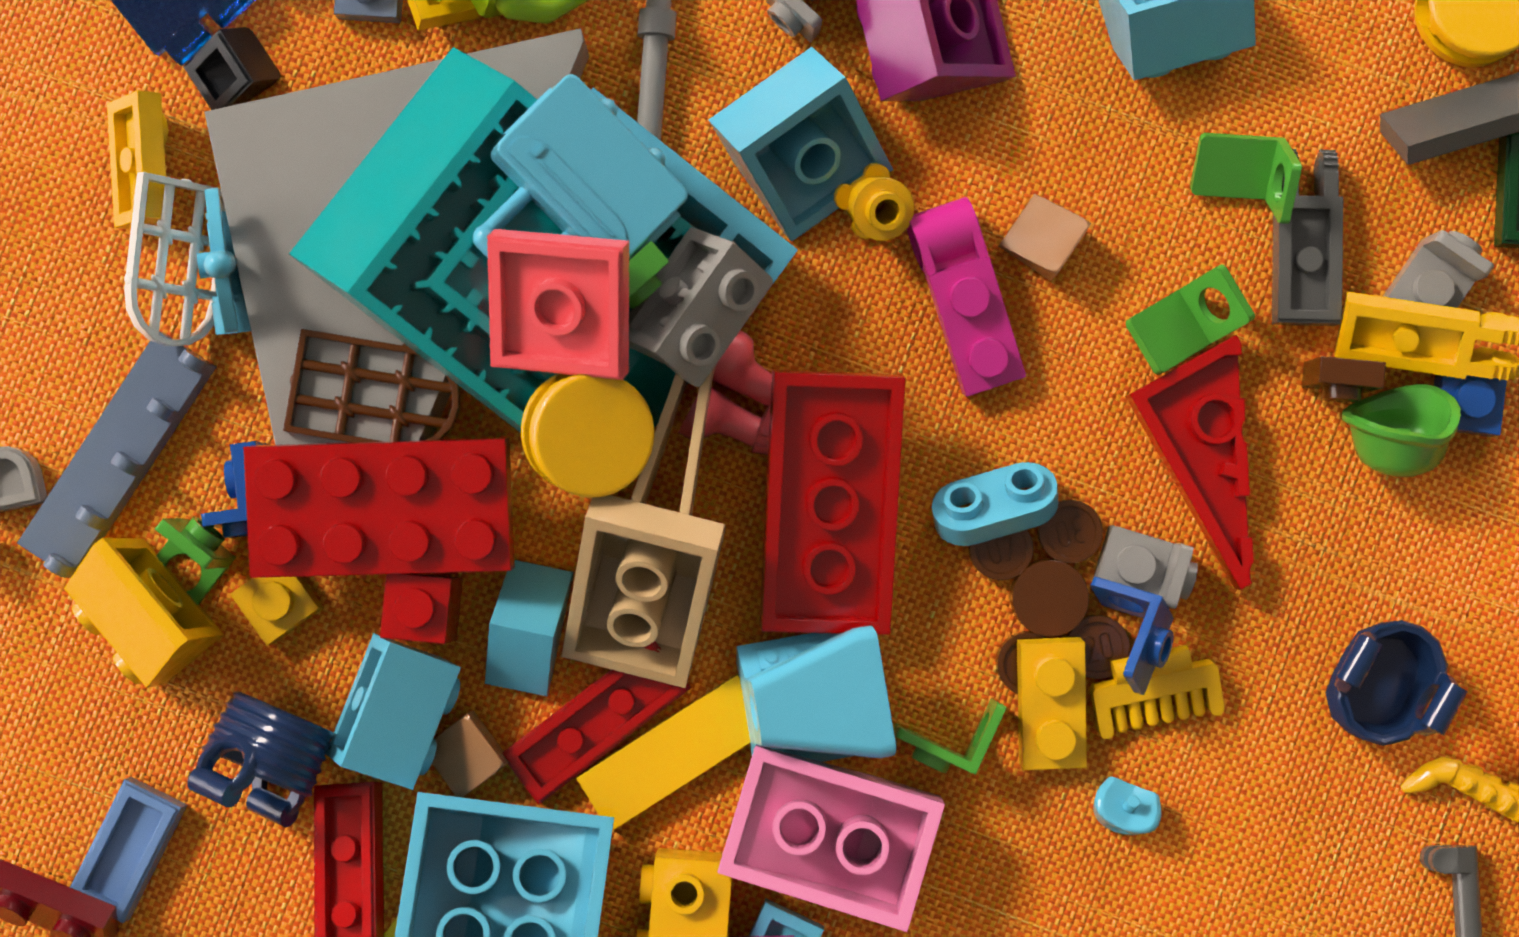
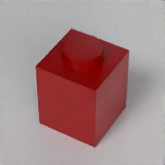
M416 573L386 574L380 638L440 644L457 641L463 578Z

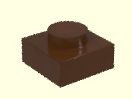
M1321 356L1304 362L1302 387L1322 389V400L1349 403L1361 402L1362 393L1384 388L1386 362Z

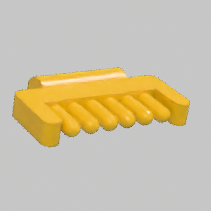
M1187 645L1173 647L1166 664L1162 668L1155 667L1144 695L1133 692L1123 676L1129 657L1111 661L1110 666L1113 679L1093 683L1089 688L1096 729L1103 739H1110L1114 735L1110 708H1112L1115 729L1119 733H1125L1128 729L1124 705L1128 706L1132 728L1139 730L1143 727L1144 723L1140 705L1142 701L1147 724L1149 726H1156L1159 723L1156 698L1159 699L1161 717L1165 723H1171L1174 720L1171 695H1174L1177 716L1182 720L1188 719L1190 716L1187 698L1188 691L1190 692L1194 715L1203 716L1205 714L1202 688L1206 707L1213 715L1219 716L1225 710L1218 667L1211 659L1192 662Z

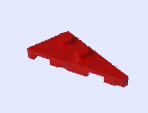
M1235 335L1125 397L1234 589L1241 590L1252 584L1250 568L1254 562L1253 540L1252 537H1248L1246 496H1250L1247 443L1244 441L1242 425L1246 419L1245 399L1240 397L1238 356L1242 355V346L1238 336Z

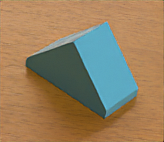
M514 560L515 568L506 573L489 623L485 684L547 697L574 572Z

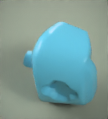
M1108 777L1101 784L1096 792L1093 805V813L1099 823L1107 829L1122 835L1150 833L1159 826L1162 816L1158 794L1129 784L1116 777Z

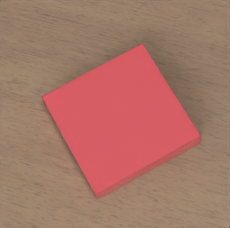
M494 229L487 236L491 367L567 375L586 374L597 378L623 380L629 372V241Z

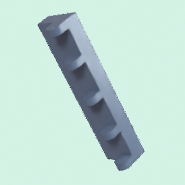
M159 331L160 336L173 339L166 333ZM150 341L17 544L45 561L43 566L52 573L63 578H71L91 547L102 537L105 538L217 366L186 346H163Z

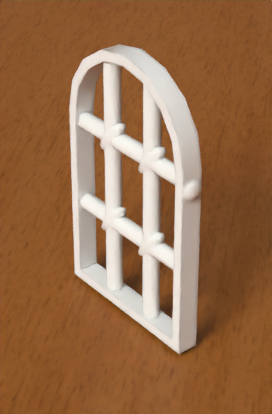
M137 172L127 267L124 277L125 307L134 327L147 340L163 346L191 345L205 337L214 326L211 303H213L212 296H217L215 280L212 277L211 291L196 288L198 272L197 253L204 250V245L210 246L208 236L202 235L205 208L204 189L216 187L193 183L189 179L179 180L147 172ZM149 182L165 185L161 221H157V226L144 223ZM175 187L196 191L192 227H188V232L171 229ZM218 188L221 197V211H226L221 188ZM143 234L159 237L155 275H151V280L138 278ZM173 239L190 243L186 280L182 281V285L165 283L168 247L173 244ZM137 288L153 291L149 326L145 323L138 308ZM167 293L184 296L180 339L171 340L159 335L163 299L167 298ZM198 299L210 300L205 319L195 332L191 333L194 304L198 303Z

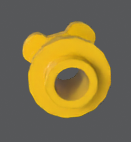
M879 163L868 164L864 168L862 176L850 184L842 183L838 185L834 192V203L840 209L846 210L850 216L853 233L864 239L871 238L876 241H888L898 237L909 227V221L912 220L914 215V200L909 189L902 182L890 178L888 168ZM885 200L883 209L875 214L878 204Z

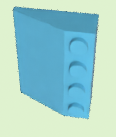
M418 792L394 937H598L614 817Z

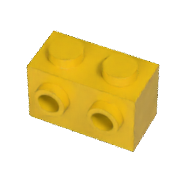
M658 848L654 865H642L639 903L651 904L649 930L637 929L636 937H727L732 877L717 873L723 853Z

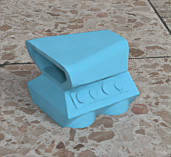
M873 626L856 627L843 633H809L736 647V664L741 683L752 755L755 745L820 762L851 756L880 759L895 755L896 740L878 636Z

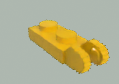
M1347 291L1335 346V357L1386 362V367L1460 379H1466V376L1469 375L1488 379L1514 380L1519 377V358L1516 354L1486 347L1474 349L1475 341L1479 340L1518 346L1519 316H1507L1496 312L1480 315V311Z

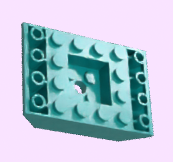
M452 47L290 251L289 255L521 433L523 412L530 397L542 383L557 373L491 367L488 258L475 246L473 233L477 227L483 225L519 189L493 162L491 151L505 136L503 133L538 99L515 80ZM532 200L502 229L559 235L562 233ZM680 216L654 244L668 259L689 228L694 227ZM629 347V372L623 380L634 386L643 396L651 411L655 428L659 422L676 373L666 364Z

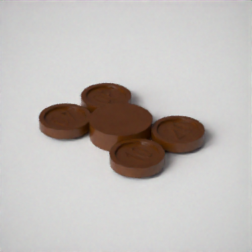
M1059 501L1054 516L1048 522L1038 526L1039 543L1043 550L1053 559H1040L1030 563L1033 555V541L1028 530L968 546L970 559L980 573L995 580L1014 578L1009 595L1011 609L1017 620L1030 631L1013 634L1002 643L996 656V670L1004 685L1017 694V639L1046 638L1045 636H1060L1066 633V638L1081 637L1085 641L1086 677L1093 679L1111 677L1110 662L1129 657V638L1125 629L1117 621L1104 615L1085 616L1089 605V592L1086 582L1075 568L1066 564L1079 563L1088 559L1096 552L1102 540L1103 528L1098 514L1093 508L1081 501Z

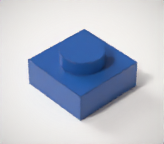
M1435 375L1434 386L1451 394L1460 406L1461 417L1457 432L1488 437L1500 435L1507 380L1469 375L1466 376V379Z

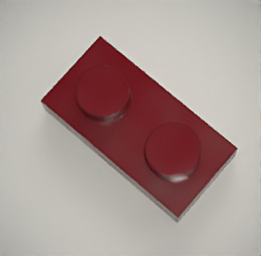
M0 859V919L16 926H25L29 921L51 930L50 934L52 937H116L119 932L116 906Z

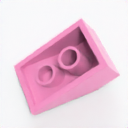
M755 745L717 873L907 932L945 803L939 795L891 780Z

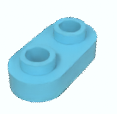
M1022 462L951 482L942 487L934 496L932 513L935 529L938 535L950 544L971 546L1040 526L1048 522L1057 511L1059 504L1057 481L1053 473L1046 467L1037 463ZM971 503V505L968 506V507H964V508H960V507H959V506H962V505H966V504Z

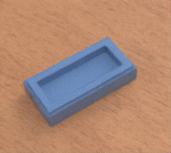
M133 777L124 779L70 888L116 906L118 921L124 923L130 920L187 804Z

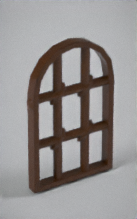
M301 329L294 371L290 378L291 388L283 431L344 442H383L345 435L348 416L354 418V414L393 420L389 441H400L402 426L409 427V423L441 428L433 437L426 440H442L454 427L461 409L460 387L449 377H447L449 383L411 377L415 355H420L406 344L396 345ZM309 337L350 344L348 361H341V365L305 359ZM364 346L405 353L402 372L395 370V374L357 368L360 347ZM303 369L345 376L341 397L335 396V400L299 394ZM361 379L399 385L396 406L389 405V409L351 403L354 381L361 383ZM415 388L452 394V408L448 419L405 412L409 390L415 392ZM297 404L339 411L335 433L294 426Z

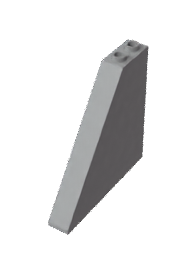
M581 28L467 53V55L515 80L537 99L550 87L552 89L566 75L573 74L581 78L589 59L587 44ZM443 59L205 111L275 445L350 443L283 431L291 388L290 378L294 371L301 329L396 345L404 344L292 258L289 253ZM309 337L305 359L341 365V361H348L350 344ZM361 346L357 368L395 374V370L402 372L405 353ZM415 355L411 377L449 383L445 374L423 357ZM303 369L299 394L335 400V396L341 397L345 376ZM361 379V383L354 381L351 403L389 409V405L396 406L399 385ZM415 388V392L409 390L405 412L441 418L450 394ZM297 404L294 426L335 433L339 411ZM354 414V418L348 416L345 435L379 441L390 440L393 420ZM409 423V427L402 426L400 441L426 440L433 437L436 427Z

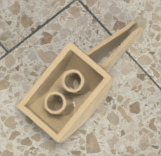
M715 367L703 384L699 386L680 512L647 505L687 382L678 374H675L654 433L652 453L645 468L639 475L631 500L612 495L592 498L584 521L561 657L686 688L726 530L725 524L692 516ZM656 641L662 650L658 649L659 652L644 648Z

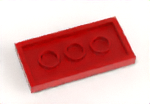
M772 370L759 624L762 631L843 633L856 627L873 626L877 634L890 635L906 377L892 374Z
M509 438L251 445L243 447L250 578L511 571L515 568Z

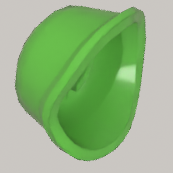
M1413 384L1383 391L1364 398L1361 402L1353 403L1342 411V420L1350 426L1353 445L1360 461L1378 473L1394 477H1414L1436 468L1442 462L1449 443L1458 430L1461 417V409L1456 399L1445 390L1428 384Z

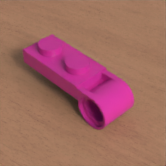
M963 197L914 214L912 220L909 221L910 225L907 228V233L916 260L921 270L925 273L962 394L968 397L1026 377L991 259L988 255L977 216L969 199Z

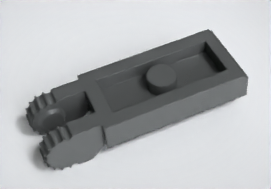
M1292 149L1296 154L1297 158L1299 159L1298 152H1296V149ZM1319 150L1317 152L1314 162L1315 196H1299L1298 184L1290 223H1278L1273 215L1272 325L1336 326L1341 324L1343 197H1339V158L1337 157L1336 150ZM1285 173L1283 176L1282 193L1284 189Z

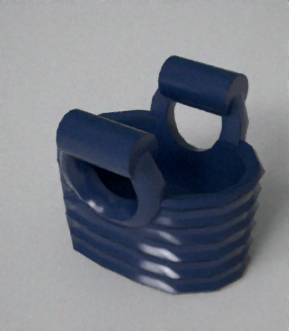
M1400 620L1381 622L1357 632L1345 649L1331 676L1326 690V697L1331 717L1345 731L1362 740L1385 746L1409 740L1415 734L1428 736L1437 733L1445 736L1467 691L1459 687L1453 677L1447 675L1448 663L1439 640L1424 627Z
M235 691L233 692V698L226 702V710L220 713L221 718L219 722L213 724L214 731L208 734V742L202 746L203 753L198 758L196 768L189 775L188 787L190 790L225 807H232L240 800L242 791L252 783V791L246 800L247 809L283 827H289L296 821L299 808L303 805L305 798L312 795V787L317 784V774L322 772L320 767L322 762L326 760V751L331 748L330 739L334 737V733L245 693ZM220 757L242 766L234 779L212 770ZM268 782L289 790L288 798L286 799L267 790Z

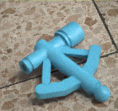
M204 189L207 211L205 217L208 221L206 224L210 252L197 253V263L200 279L213 277L215 280L217 296H212L213 303H211L216 335L248 332L251 331L226 211H221L219 189Z

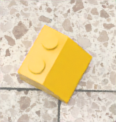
M102 537L91 547L64 588L76 603L72 606V612L89 632L94 635L101 633L115 649L116 653L112 656L113 661L127 679L135 684L142 682L146 688L166 684L224 634L201 606L197 605L186 592V588L171 570L156 556L157 554L145 539Z

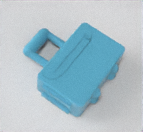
M569 74L552 89L550 87L503 133L505 136L492 149L491 158L493 162L519 189L483 225L476 228L473 233V242L488 258L487 236L494 229H503L532 200L562 231L560 235L629 241L630 259L649 241L654 243L681 216L677 210L687 200L688 193L686 188L664 166V153L658 148L647 149L616 117L618 111L616 103L609 98L599 99L579 77Z

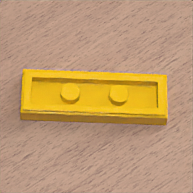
M738 673L576 777L600 816L614 817L613 830L750 743Z

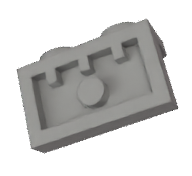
M690 227L669 256L668 260L670 262L656 275L662 284L646 300L629 312V347L666 364L687 383L699 387L773 284V279L734 242Z

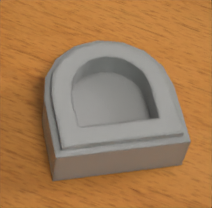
M0 446V513L42 504L47 498V493L38 461L28 451L17 447Z

